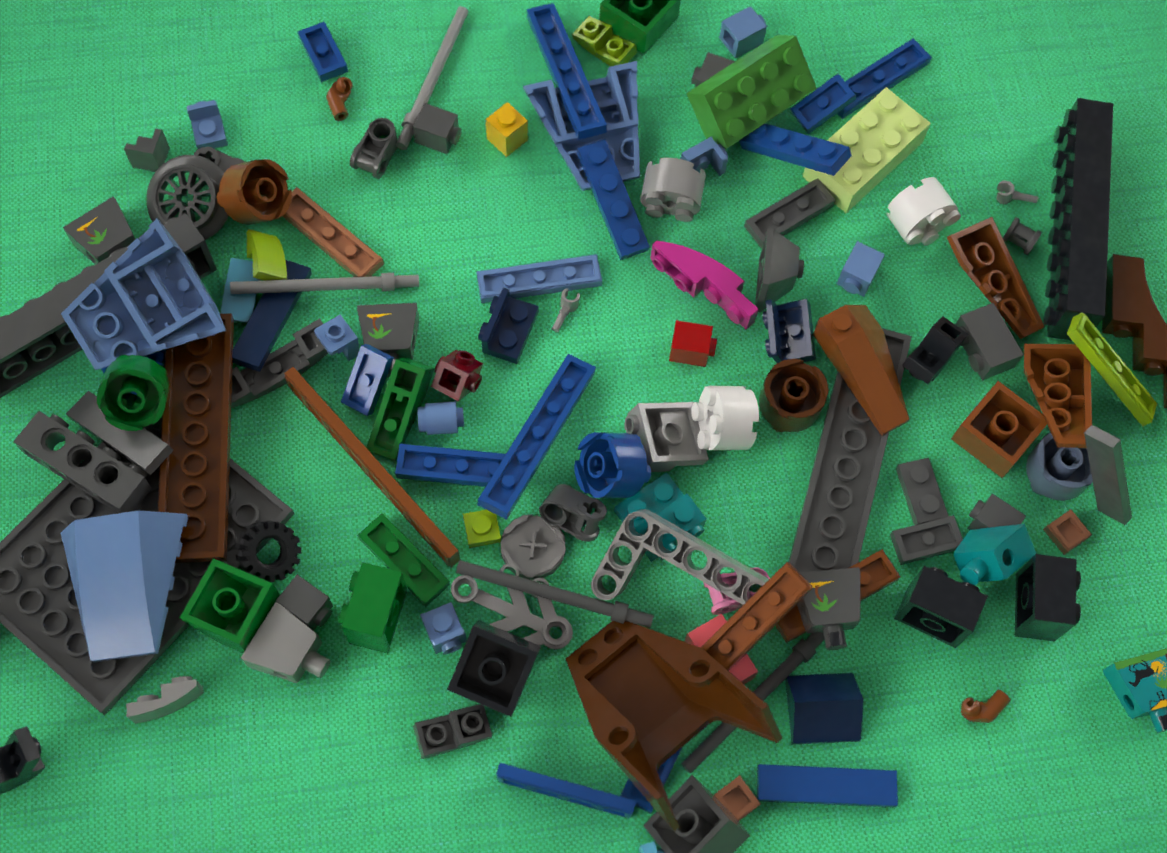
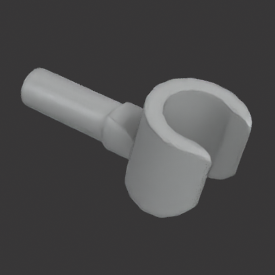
M1010 181L999 182L997 190L1000 191L997 193V201L999 203L1007 204L1012 199L1037 203L1038 196L1014 191V185Z
M569 288L564 289L561 294L560 313L552 327V330L555 332H559L568 313L576 311L579 305V293L574 300L567 299Z

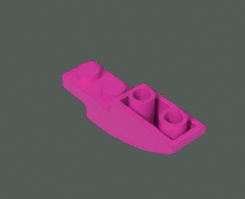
M658 240L652 244L650 259L653 265L660 272L665 271L681 291H687L693 298L703 291L711 303L718 304L726 311L728 318L733 323L740 324L746 330L755 322L759 308L741 293L744 280L732 270L709 256L688 247Z

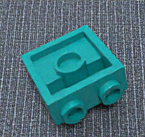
M667 472L639 490L632 497L625 499L614 507V512L622 523L632 512L646 509L695 537H699L704 532L703 527L706 517L687 493L684 495ZM637 516L633 523L634 528L638 533L645 534L648 530V523L643 517ZM665 533L662 539L664 547L667 550L675 551L676 545H678L676 537L673 534ZM649 550L645 552L651 562L659 557Z

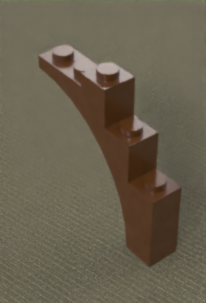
M1113 254L1107 262L1105 317L1102 319V333L1113 334L1118 338L1133 337L1132 370L1143 371L1145 374L1153 376L1163 374V408H1167V324L1153 302L1146 281L1144 258Z

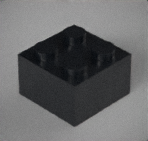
M1035 554L1016 573V637L1056 641L1079 622L1081 608L1080 604L1076 603V591L1080 587L1081 574L1079 571H1076V559Z
M924 566L909 584L894 619L956 648L974 631L988 596L981 593L979 588L971 583H960L949 578L948 574L939 568Z
M478 620L471 630L447 690L512 717L541 646Z

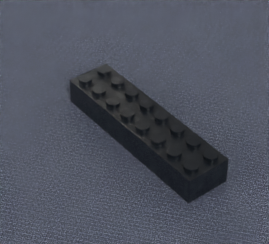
M1077 98L1072 109H1067L1062 126L1058 125L1055 131L1054 143H1058V150L1053 158V168H1057L1051 186V192L1055 193V201H1053L1050 209V219H1054V225L1050 230L1048 238L1049 245H1052V253H1050L1047 262V271H1051V279L1048 281L1045 291L1046 298H1049V307H1047L1044 315V325H1048L1047 337L1072 341L1067 335L1072 318L1082 312L1095 327L1105 317L1114 103Z

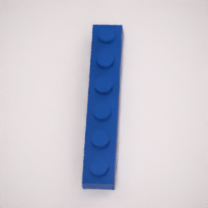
M554 3L526 9L528 22L578 140L607 133L605 119Z
M570 354L566 356L478 498V506L506 520L508 519L594 376L595 366Z

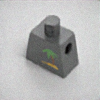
M114 196L63 227L72 244L95 265L108 258L112 252L129 246L135 240Z
M417 303L357 305L364 344H369L394 357L387 377H390L396 359L406 357L413 360L419 326Z
M860 567L800 572L814 587L797 603L806 632H823L826 650H838L847 647L844 630L854 629L860 621Z

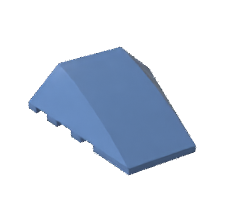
M637 61L611 66L608 68L607 77L588 81L607 124V133L578 140L552 80L523 86L525 93L582 191L590 190L591 187L577 155V149L603 139L607 141L623 182L640 177Z
M157 218L149 225L150 228L140 238H136L127 247L128 250L116 262H112L104 270L105 273L94 283H91L61 313L95 370L108 367L121 355L146 356L227 331L215 302L190 261Z
M138 510L74 520L61 532L90 661L99 662L158 654L168 607H165L168 592L172 591L175 577L172 576L176 557H180L183 544L180 542L183 527L187 526L189 515Z

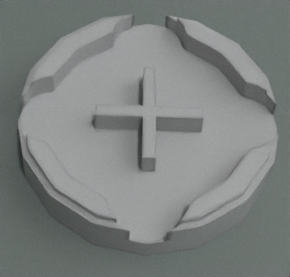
M533 514L523 515L513 520L504 530L501 540V556L505 564L510 563L517 566L519 577L529 580L544 578L554 573L562 564L566 552L565 536L561 529L549 525L540 516H533ZM508 568L510 571H512V572L516 575V573H515V571H514L513 569Z

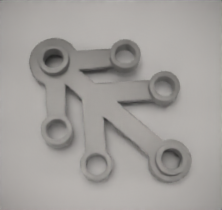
M505 564L500 569L503 572L505 569L511 568L515 571L516 576L519 577V569L514 564ZM461 575L452 582L451 593L457 602L469 603L473 601L507 617L489 625L506 632L523 626L529 627L537 632L523 639L539 646L544 644L546 647L554 650L564 648L572 638L573 630L570 622L566 618L556 615L550 599L532 595L538 599L543 615L542 619L530 613L522 591L507 587L513 603L510 604L478 589L477 582L471 576ZM535 578L534 580H532L549 585L548 581L544 578ZM463 584H467L471 588V593L467 596H462L458 593V588ZM552 627H559L562 631V636L558 639H553L549 634V630Z

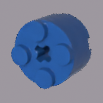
M594 432L588 434L580 442L577 450L582 451L580 459L575 460L574 470L577 483L584 493L591 494L594 498H629L635 495L643 484L650 480L651 468L647 464L646 452L638 435Z

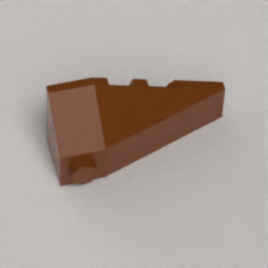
M993 217L947 237L959 265L990 303L995 304L1000 315L1020 339L1045 327Z
M844 305L819 318L813 336L879 433L883 436L907 423L910 419L884 331L866 305Z
M1024 344V373L1057 447L1087 448L1084 433L1092 425L1091 364L1075 344Z

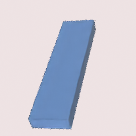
M597 254L476 271L481 303L492 302L494 296L499 297L503 287L509 289L510 297L522 298L562 292L566 288H569V291L602 286Z

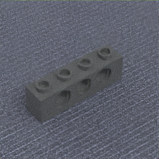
M38 411L13 441L25 455L116 513L135 511L152 489L145 479L147 473L133 463L129 466L121 463V457L106 446L102 450L94 446L95 441L81 430H78L75 434L67 429L69 424L55 414L48 417ZM65 442L61 449L53 450L58 443ZM92 458L88 465L79 467L84 459ZM118 474L117 479L113 483L105 484L109 476Z

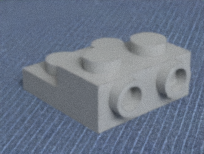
M694 402L638 403L627 414L625 430L629 434H636L640 437L651 472L670 471L675 466L703 465L709 460L706 449L698 447L699 422L694 421L691 414Z

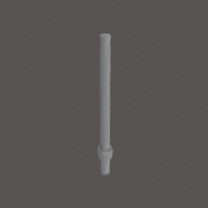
M458 7L412 110L405 115L402 122L403 129L396 142V146L401 150L407 149L414 134L413 125L424 104L428 103L468 15V10L465 7Z
M381 273V276L239 281L230 282V293L254 294L382 288V291H395V288L419 287V275L394 276V273Z

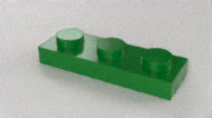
M383 513L358 534L359 540L388 569L402 572L406 588L425 607L450 586V581Z

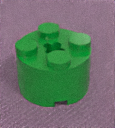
M121 355L117 357L105 370L97 391V405L106 416L105 419L114 427L126 431L142 430L143 427L159 421L164 413L169 394L167 371L163 366L144 356Z

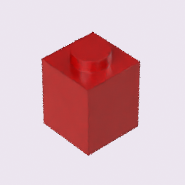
M676 320L669 361L706 367L708 356L714 357L717 338H711L713 326Z

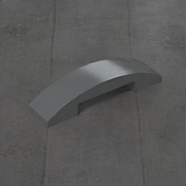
M319 318L292 334L295 338L293 341L270 353L260 372L249 368L241 371L238 367L233 368L231 408L251 402L287 384L284 373L290 368L294 367L301 375L325 357L328 352L314 332L317 327L323 324L321 319Z

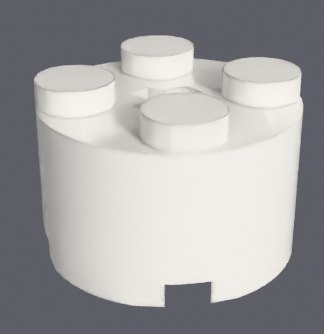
M935 177L922 179L923 185L916 189L912 185L905 188L888 206L890 213H886L887 217L908 245L921 242L924 246L930 245L939 238L938 233L942 229L954 224L961 217L958 207Z
M706 386L699 402L693 403L691 411L692 419L699 422L698 447L707 450L750 449L757 436V432H752L753 422H759V408L754 392L746 390L745 386Z

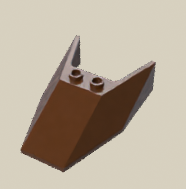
M611 621L566 658L596 740L674 832L680 826L658 773L659 767L713 721L725 722L776 743L783 739L769 706L704 649L631 622L624 621V624Z

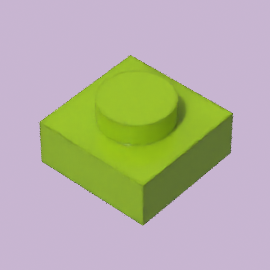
M488 510L463 514L469 548L501 542L496 514Z

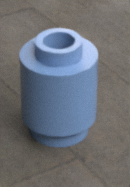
M456 401L425 403V406L418 407L419 432H427V435L458 433V427L464 426L463 407L457 408Z

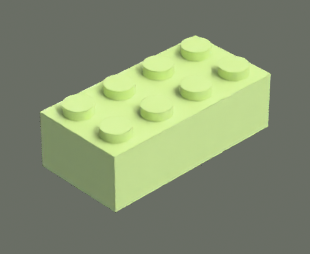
M886 87L827 140L850 148L852 156L834 176L805 168L802 177L809 183L818 178L835 198V205L847 213L923 143L931 123Z

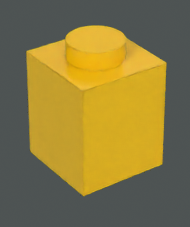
M508 102L485 119L487 140L506 157L528 140V120Z

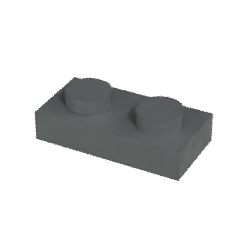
M929 458L898 464L896 472L914 525L949 517Z
M954 515L894 530L890 534L900 565L953 552L963 540Z

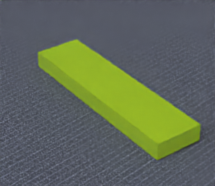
M1083 312L1074 316L1067 335L1142 427L1152 423L1157 406L1156 401Z

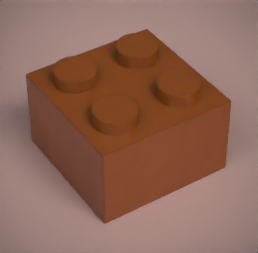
M997 381L959 426L951 439L1003 478L1045 428L1047 422L1041 412Z

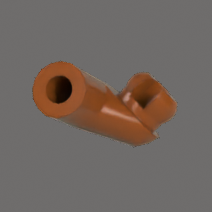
M340 77L326 95L328 105L336 121H342L348 117L344 103L349 97L353 85L347 77Z
M997 690L987 702L974 701L973 697H969L963 700L961 713L970 722L991 723L1011 700L1001 690Z

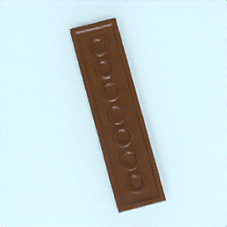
M232 313L220 314L227 331L166 349L165 369L169 380V394L162 418L161 440L167 443L173 449V452L160 464L158 512L189 515L187 526L183 527L180 542L183 544L180 557H176L175 563L211 562L213 558L219 561H227L234 332Z

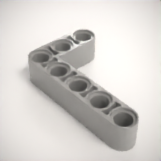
M643 509L632 512L624 519L592 578L591 589L594 595L602 600H611L620 595L626 589L646 550L651 551L742 605L751 598L750 588L752 585L758 584L763 586L769 579L657 514ZM637 516L643 517L648 523V530L645 534L638 533L634 528L633 523ZM665 533L673 534L676 537L678 545L675 551L667 550L664 547L662 539ZM620 546H626L631 550L632 559L630 563L622 562L619 559L618 550ZM694 550L702 551L706 555L707 564L705 567L700 568L693 564L691 555ZM729 567L736 572L737 581L735 584H726L722 581L720 574L722 568ZM604 575L612 576L615 579L616 589L614 592L607 591L602 584Z

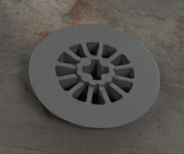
M197 155L177 156L165 162L154 173L147 189V209L152 222L157 218L164 225L169 219L174 218L178 212V217L186 213L204 240L215 235L224 226L229 217L224 208L218 204L216 197L224 172L211 160ZM185 173H190L186 182ZM197 175H200L201 179L195 184ZM176 176H178L180 187L173 180ZM168 184L175 189L174 193L165 190ZM207 184L209 189L200 192V190ZM187 191L188 194L194 197L193 201H188V206L187 203L181 200L182 196H187ZM164 195L173 196V199L164 201ZM211 195L209 203L202 201L203 197ZM201 204L209 206L206 214L200 209ZM175 205V206L167 213V211H166L165 208H166L167 206ZM195 211L201 216V219L198 221L195 218Z

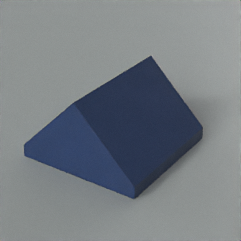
M853 673L791 675L785 679L792 745L861 741L864 699Z

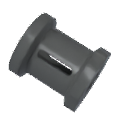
M1016 217L1005 233L1003 240L1004 242L1010 241L1019 246L1028 255L1042 232L1040 230L1035 232L1021 224L1020 219Z

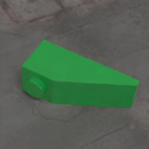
M406 357L395 360L366 447L369 451L395 461L397 460L399 444H404L418 414V407H421L435 368Z

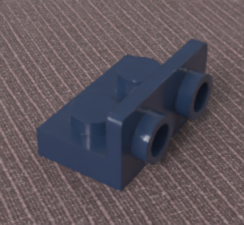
M503 287L500 296H494L491 302L489 313L492 315L489 322H484L479 332L478 340L482 341V353L518 364L538 315L539 306L510 297L509 289Z

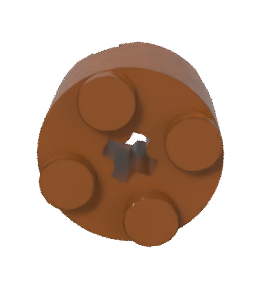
M262 159L235 164L228 168L221 178L219 192L216 197L218 204L224 208L233 220L241 224L250 225L272 221L283 216L291 204L292 191L288 190L286 180L289 179L284 169L272 160Z

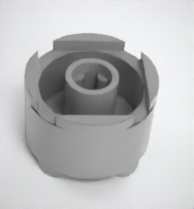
M660 158L659 164L654 165L653 160L650 161L646 167L640 199L642 205L646 207L645 213L652 217H662L663 213L675 215V218L682 222L692 221L693 215L700 211L706 179L705 171L701 168L699 173L693 169L694 163L678 158Z

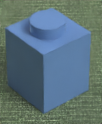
M749 6L722 21L719 39L734 58H737L763 44L767 29L766 22L761 15L757 14Z
M857 241L841 271L837 284L849 293L859 294L864 297L885 254Z

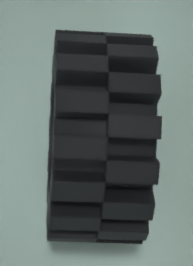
M269 520L257 521L256 525L250 524L246 527V533L242 532L239 538H241L240 544L236 543L235 549L239 550V554H236V560L240 561L241 565L239 566L243 571L268 582H275L277 579H285L287 573L292 574L295 571L292 568L294 564L299 565L300 559L297 558V554H301V547H298L297 543L300 540L297 536L293 535L294 531L286 527L285 524ZM273 538L280 546V555L273 563L263 564L257 557V547L264 539Z

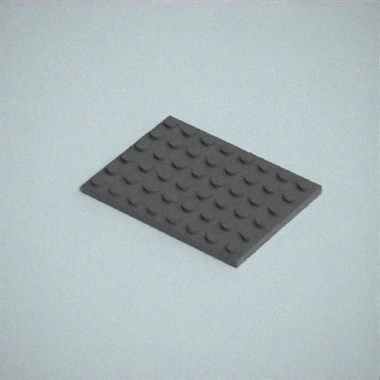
M163 415L156 423L143 427L159 439H162ZM104 442L97 446L101 450L105 446L113 450L121 457L120 462L126 466L132 463ZM92 458L84 459L79 467L88 465ZM230 459L227 561L221 562L242 570L239 566L241 565L240 561L236 560V554H239V550L235 549L236 543L240 544V534L247 532L246 527L250 524L256 525L257 521L267 520L286 524L294 515V512L232 459ZM160 465L151 475L147 473L145 479L152 489L135 511L158 512ZM118 474L109 476L105 484L113 483L117 479ZM63 480L0 542V623L99 712L105 715L188 628L189 625L183 622L180 616L211 562L175 563L172 574L175 580L173 589L168 592L165 607H168L158 654L99 662L90 661L61 532L74 520L118 513L71 483ZM271 538L264 539L259 543L256 554L271 540Z

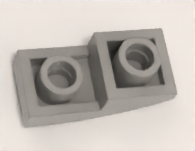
M190 676L172 678L171 683L161 684L162 698H158L157 695H144L138 697L137 702L126 703L127 718L137 724L169 715L203 694V686L196 679L192 680Z

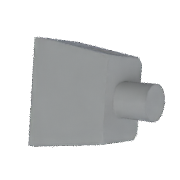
M277 602L241 657L246 666L293 683H298L305 671L322 678L331 662L330 659L317 653L322 644L320 637Z

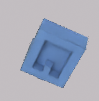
M215 100L200 101L186 107L191 120L197 149L202 147L219 148L228 146L222 117Z
M709 137L682 152L681 159L694 163L693 169L699 173L701 168L705 170L711 164L718 175H722L726 171L728 155L722 145H717L713 138Z
M341 314L314 330L316 337L330 355L343 352L349 361L357 357L359 352L358 337Z
M452 602L420 614L435 654L443 652V654L453 653L462 648V643L467 642L465 631L460 624Z

